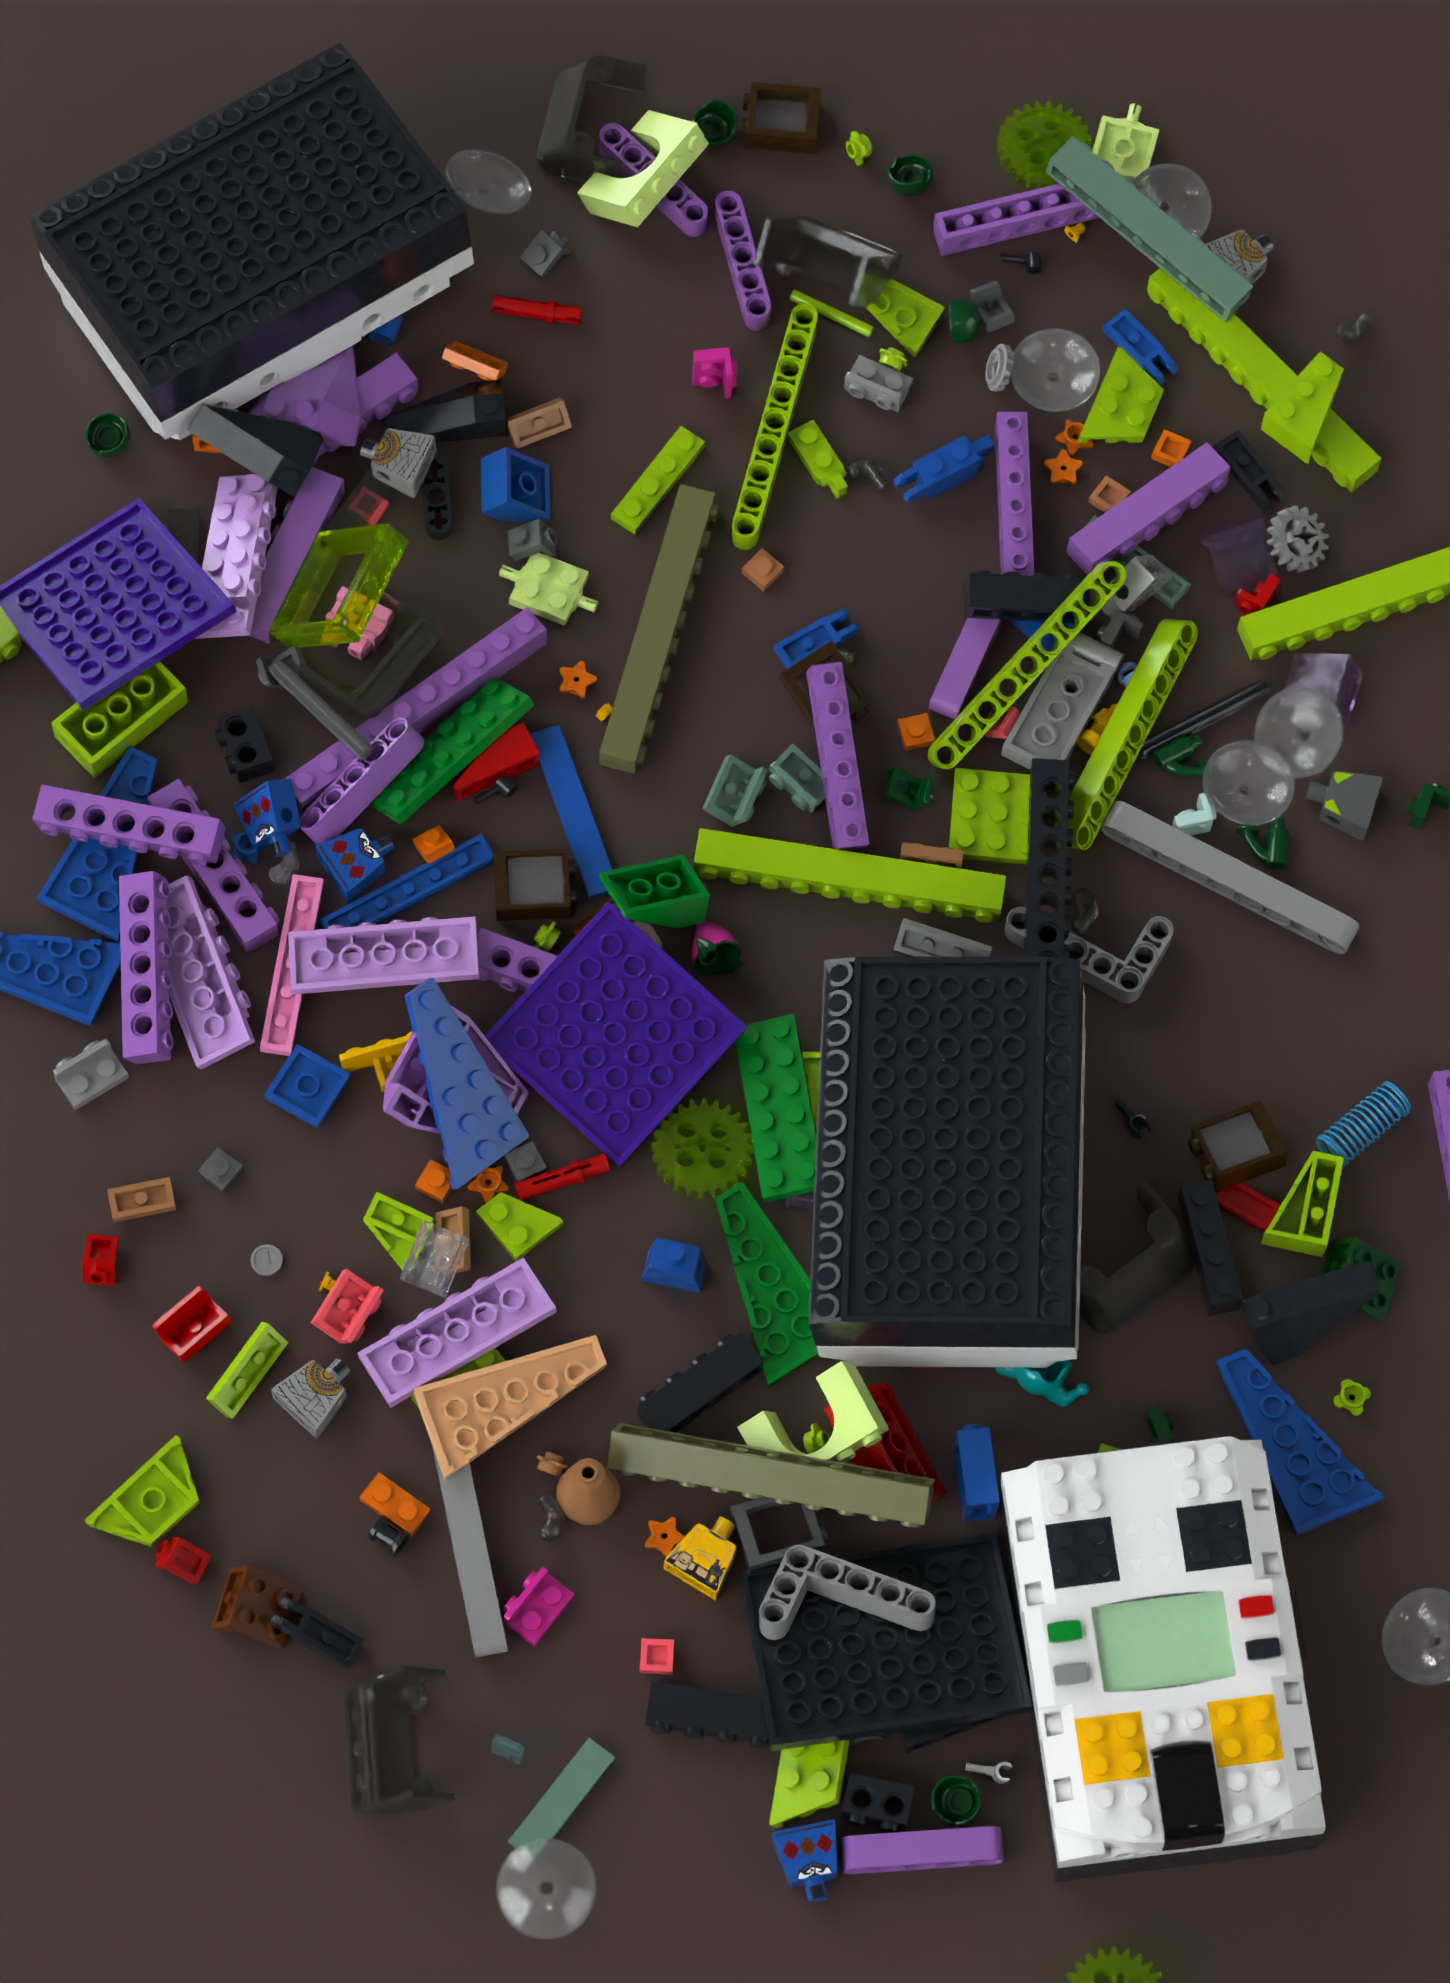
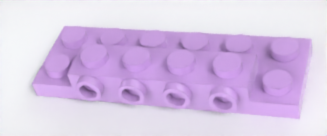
M256 474L219 477L202 569L232 601L237 612L195 639L248 636L251 634L257 597L261 594L260 580L262 571L266 567L265 553L267 544L271 540L270 527L272 518L275 517L276 513L275 500L278 487Z
M186 875L169 884L170 895L167 898V911L171 920L170 927L168 928V941L171 946V957L168 958L169 972L172 977L169 996L195 1065L199 1069H204L254 1043L255 1040L246 1019L250 1017L247 1008L251 1007V1002L244 990L240 991L236 981L240 979V973L237 967L232 962L229 963L226 953L230 952L229 945L222 935L218 936L215 926L219 925V919L212 908L208 909V907L202 905L192 877ZM149 902L144 906L143 912L148 909ZM148 932V933L146 934L147 939H148L149 936H150V932Z
M426 917L421 919V921L415 922L393 920L389 924L379 925L365 922L355 927L332 925L327 929L288 932L290 990L292 995L421 984L428 978H434L436 983L480 979L476 917L451 919Z
M523 1257L490 1277L485 1276L478 1279L468 1290L450 1295L440 1306L422 1311L417 1316V1319L412 1322L396 1326L390 1331L389 1335L359 1351L358 1357L389 1407L392 1408L414 1395V1388L444 1378L555 1314L557 1310Z

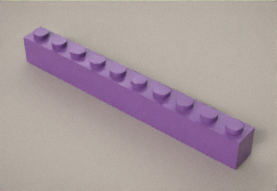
M528 607L355 728V730L370 744L391 721L403 717L421 734L473 697L482 689L484 684L491 681L494 677H501L547 644L546 628ZM340 740L285 778L292 780L300 815L357 757Z

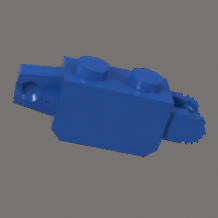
M964 435L914 461L913 467L895 477L893 482L896 487L901 488L916 481L918 485L909 489L903 495V498L908 503L923 496L927 499H933L973 478L979 472V466L985 463L984 458L994 452L995 444L989 435L974 442L972 439H967Z

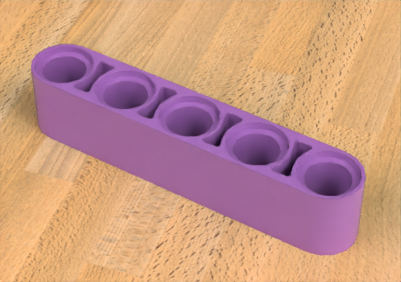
M610 123L603 126L600 130V154L625 178L641 173L656 159L619 124ZM615 140L618 141V143L610 144L608 143V141ZM630 159H636V160H638V162H636V163H631V162H628V160H630ZM678 180L656 207L688 236H700L707 230L708 208L696 194L682 181ZM670 197H677V198H679V200H678V201H671V200H669V198H670ZM698 216L700 219L691 220L689 217Z
M724 191L715 200V220L744 322L749 329L761 331L769 326L771 320V301L742 199L734 191ZM726 207H730V208H733L734 210H733V211H724L723 209L726 208ZM739 233L741 236L733 237L730 234ZM744 258L749 261L746 263H741L737 260ZM747 284H752L756 287L753 289H748L744 286ZM760 310L764 313L756 315L753 314L752 311Z
M967 618L928 706L929 710L954 720L962 712L1003 620Z
M396 718L391 721L370 743L373 747V752L369 755V758L363 760L356 757L300 816V828L316 845L338 837L421 751L424 745V738L405 718Z
M998 1826L854 1835L840 1839L842 1868L845 1874L981 1866L1004 1862L1002 1829Z

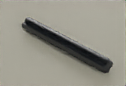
M1260 679L1147 737L1138 754L1139 758L1146 759L1152 756V752L1183 736L1189 737L1267 697L1271 691L1266 680Z

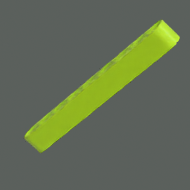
M802 303L794 307L787 326L732 522L731 540L733 545L740 550H750L755 547L761 533L785 447L787 433L790 429L817 332L818 313L810 304ZM807 320L810 323L802 325L798 323V321ZM792 346H800V347H802L803 349L797 351V350L791 349V347H792ZM785 372H793V373H795L796 375L790 377V376L784 375L783 373H785ZM781 397L786 398L789 401L781 403L778 402L776 399ZM779 424L781 427L778 429L770 428L769 425ZM771 450L774 453L771 455L762 454L761 451ZM763 476L766 480L762 482L756 481L754 477ZM750 502H755L759 506L756 508H750L746 504ZM749 529L752 533L744 535L739 530Z
M1114 561L1101 562L1088 574L932 743L928 749L927 756L933 766L950 769L961 761L1124 584L1127 574L1122 564ZM1109 566L1116 573V578L1111 584L1107 583L1103 576L1105 569ZM1087 589L1092 590L1095 594V601L1091 606H1087L1083 602V594ZM1068 611L1073 614L1075 619L1073 626L1069 629L1062 624V617ZM1046 634L1051 635L1054 640V645L1049 651L1044 650L1041 645V640ZM1026 656L1030 657L1033 661V668L1027 674L1020 667L1022 659ZM1004 679L1010 680L1013 686L1011 693L1007 696L1002 695L1000 692V684ZM987 701L992 707V712L989 717L984 719L979 714V706ZM963 724H967L971 728V736L966 741H962L958 736V729ZM946 746L950 750V758L946 763L942 764L937 758V752L941 747Z
M1163 619L1157 626L1068 799L1074 800L1073 819H1068L1067 829H1073V849L1087 850L1094 842L1196 642L1198 631L1193 621Z

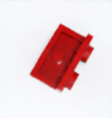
M199 1285L166 1314L162 1315L152 1327L163 1345L183 1363H186L233 1321L209 1297L206 1290Z

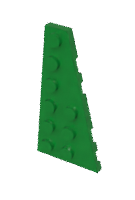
M741 1181L717 1196L715 1202L757 1352L764 1361L762 1370L767 1387L769 1388L819 1356L809 1326L811 1280L745 1184Z

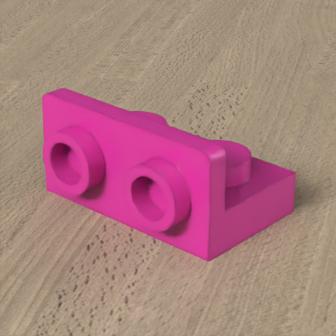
M729 347L693 351V386L711 388L723 383L725 399L731 398L732 388H737L736 376L738 375L736 358L730 357Z
M544 1566L538 1573L535 1570L530 1573L523 1583L525 1590L518 1598L516 1596L511 1597L503 1608L505 1613L503 1616L504 1624L534 1647L575 1597V1593L549 1575V1570Z

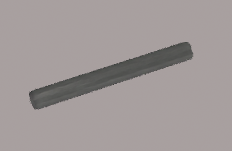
M277 659L272 661V664L268 667L269 674L358 758L363 760L369 758V755L373 752L372 745L283 661Z

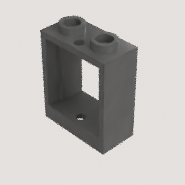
M764 1496L731 1506V1519L736 1526L735 1531L748 1570L780 1566L785 1553L791 1548L787 1547L767 1554H759L748 1514L782 1505L776 1503L774 1498ZM801 1503L812 1540L798 1545L824 1552V1542H828V1536L824 1524H818L814 1512L819 1510L809 1509L805 1507L804 1503Z

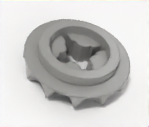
M999 344L989 355L985 378L991 391H1003L1005 385L1009 383L1010 375L1013 374L1012 366L1014 362L1012 359L1014 353L1011 351L1010 345Z

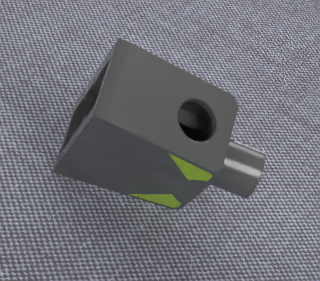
M1333 771L1329 786L1314 781L1310 782L1306 799L1323 803L1319 819L1322 822L1364 841L1383 778L1344 771Z

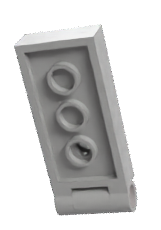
M1079 632L1047 666L1004 742L1001 755L1028 769L1031 768L1032 758L1068 760L1077 745L1078 738L1086 729L1091 716L1095 713L1109 688L1125 654ZM1067 689H1072V690H1074L1075 692H1074V693H1069V692H1067L1066 690H1067Z

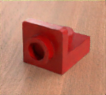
M1270 573L1265 583L1260 581L1257 584L1253 594L1239 589L1234 605L1244 615L1268 608L1279 591L1281 579Z
M87 1234L82 1259L83 1282L85 1284L115 1285V1267L120 1245L119 1236Z
M181 1537L169 1538L159 1546L156 1552L158 1560L154 1567L159 1570L166 1569L188 1583L196 1585L212 1555Z

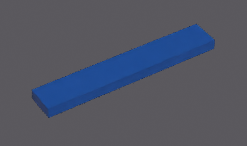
M560 725L531 733L530 736L540 753V766L588 898L592 900L608 895V891L599 879V872L612 870Z
M481 833L456 846L455 851L431 864L426 862L321 918L319 923L322 929H327L332 925L355 927L365 922H372L376 925L382 924L494 864L493 851Z

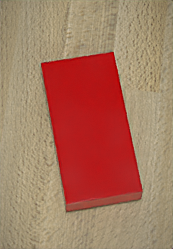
M1243 1183L1216 1193L1221 1210L1262 1233H1265L1281 1204Z

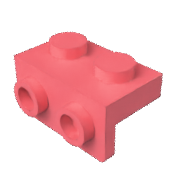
M344 1269L312 1319L311 1324L340 1344L355 1342L365 1330V1325L363 1324L369 1314L372 1315L379 1308L382 1302L380 1296L384 1289L379 1286L372 1287L350 1270Z

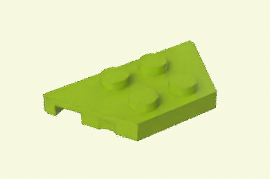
M1117 347L1078 439L1080 443H1087L1089 439H1105V443H1117L1119 441L1142 443L1164 389L1121 347Z
M175 1435L85 1519L86 1524L153 1547L200 1503L180 1438Z
M850 1740L781 1750L769 1825L779 1828L784 1826L783 1823L798 1816L804 1818L813 1814L819 1808L826 1809L840 1803Z

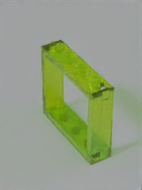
M389 523L319 531L269 632L288 648L293 646L302 648L359 642L409 541ZM324 540L327 543V545L320 547L322 541ZM366 553L333 620L308 622L341 556Z

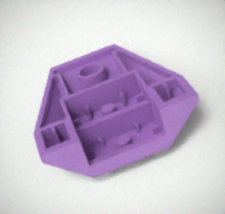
M353 345L309 371L285 383L281 382L262 393L248 414L263 415L286 422H296L312 432H320L328 446H355L362 419Z
M451 1006L514 1111L518 1114L529 1094L528 1090L471 1018ZM412 1032L385 1082L383 1111L407 1127L441 1134L440 1130H437L426 1086V1081L428 1080L424 1065H421L418 1054L420 1053L417 1036L416 1033Z

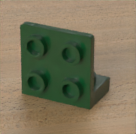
M1358 1237L1333 1239L1321 1274L1371 1261L1381 1292L1358 1310L1377 1321H1383L1402 1264Z

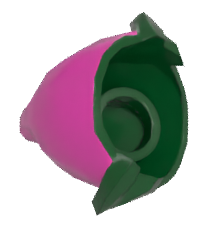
M705 920L704 923L695 924L696 933L690 956L693 967L698 974L705 976H715L724 972L729 974L733 973L736 968L743 964L741 961L742 952L740 945L727 929L708 920Z

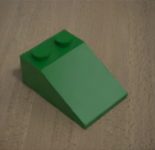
M684 854L599 872V879L626 919L676 929L705 922L710 894Z

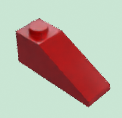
M524 722L517 726L513 724L477 756L453 785L456 802L494 786L501 776L506 775L512 778L540 765V753Z

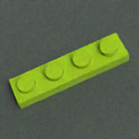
M680 426L613 510L611 519L636 535L704 449L705 441L683 426Z

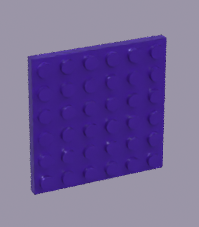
M140 498L0 586V606L19 632L21 639L82 711L237 612L232 601Z
M608 901L490 1029L485 1037L508 1066L621 1168L744 1034L748 1027L633 922L624 918L622 913Z

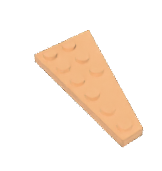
M593 1335L414 1388L413 1393L444 1479L446 1480L602 1371L607 1363L597 1336Z

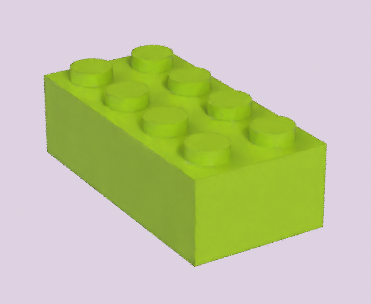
M159 661L82 711L76 703L51 722L54 736L96 779L124 756L129 746L135 747L188 703L186 688Z

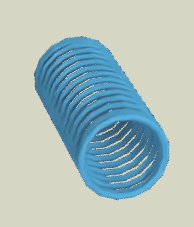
M1384 1081L1381 1087L1376 1088L1375 1092H1371L1370 1096H1366L1365 1100H1361L1360 1104L1355 1106V1109H1351L1338 1122H1335L1334 1126H1330L1329 1130H1325L1323 1134L1319 1135L1316 1138L1317 1146L1320 1152L1329 1154L1321 1141L1323 1140L1333 1155L1344 1157L1343 1169L1349 1163V1160H1354V1156H1359V1151L1364 1152L1365 1147H1369L1370 1143L1375 1142V1138L1380 1139V1134H1385V1130H1390L1391 1126H1395L1396 1121L1400 1122L1401 1117H1406V1115L1411 1113V1104L1405 1094L1395 1084ZM1386 1086L1392 1089L1399 1096V1098L1404 1103L1406 1110L1402 1103L1399 1101V1099L1393 1093L1386 1089ZM1379 1096L1384 1098L1387 1105L1392 1109V1111H1394L1398 1115V1119L1393 1116L1392 1112L1380 1100ZM1374 1100L1380 1104L1385 1113L1393 1120V1123L1389 1122L1385 1114L1375 1105ZM1369 1105L1374 1107L1377 1114L1387 1123L1388 1128L1385 1127L1381 1120L1378 1118V1116L1372 1110H1370ZM1363 1108L1370 1113L1371 1117L1375 1120V1122L1380 1127H1382L1383 1132L1378 1130L1374 1122L1365 1114ZM1358 1113L1364 1116L1367 1123L1377 1132L1378 1136L1372 1133L1367 1124L1360 1119ZM1353 1117L1359 1121L1365 1131L1372 1137V1140L1368 1139L1364 1131L1355 1123ZM1348 1122L1353 1124L1357 1132L1366 1140L1367 1145L1364 1144L1360 1137L1356 1134V1132L1350 1128ZM1343 1126L1347 1128L1351 1135L1354 1137V1139L1359 1144H1361L1362 1149L1357 1147L1353 1139L1344 1131ZM1338 1131L1343 1133L1347 1141L1356 1149L1357 1153L1351 1150L1349 1145L1340 1137ZM1332 1134L1339 1139L1340 1143L1351 1154V1158L1347 1156L1342 1147L1334 1140Z

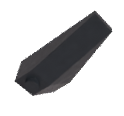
M501 381L470 382L384 417L385 431L391 428L435 436V442L506 436V419Z
M202 403L187 428L189 432L295 497L310 472L323 441V437L296 422H286L263 415L257 416L242 413L238 410Z
M1366 1261L1273 1288L1244 1299L1243 1302L1252 1331L1271 1363L1276 1365L1304 1354L1311 1348L1310 1345L1323 1335L1329 1334L1334 1330L1336 1324L1346 1316L1355 1313L1381 1291L1372 1262Z

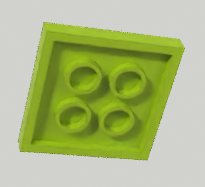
M955 768L949 847L954 850L963 851L962 859L1027 865L1030 774Z

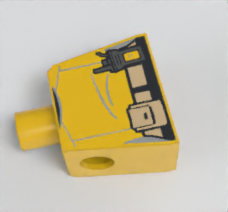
M721 1516L711 1530L700 1523L696 1524L665 1558L663 1569L716 1601L736 1555L737 1546L728 1541L736 1526Z

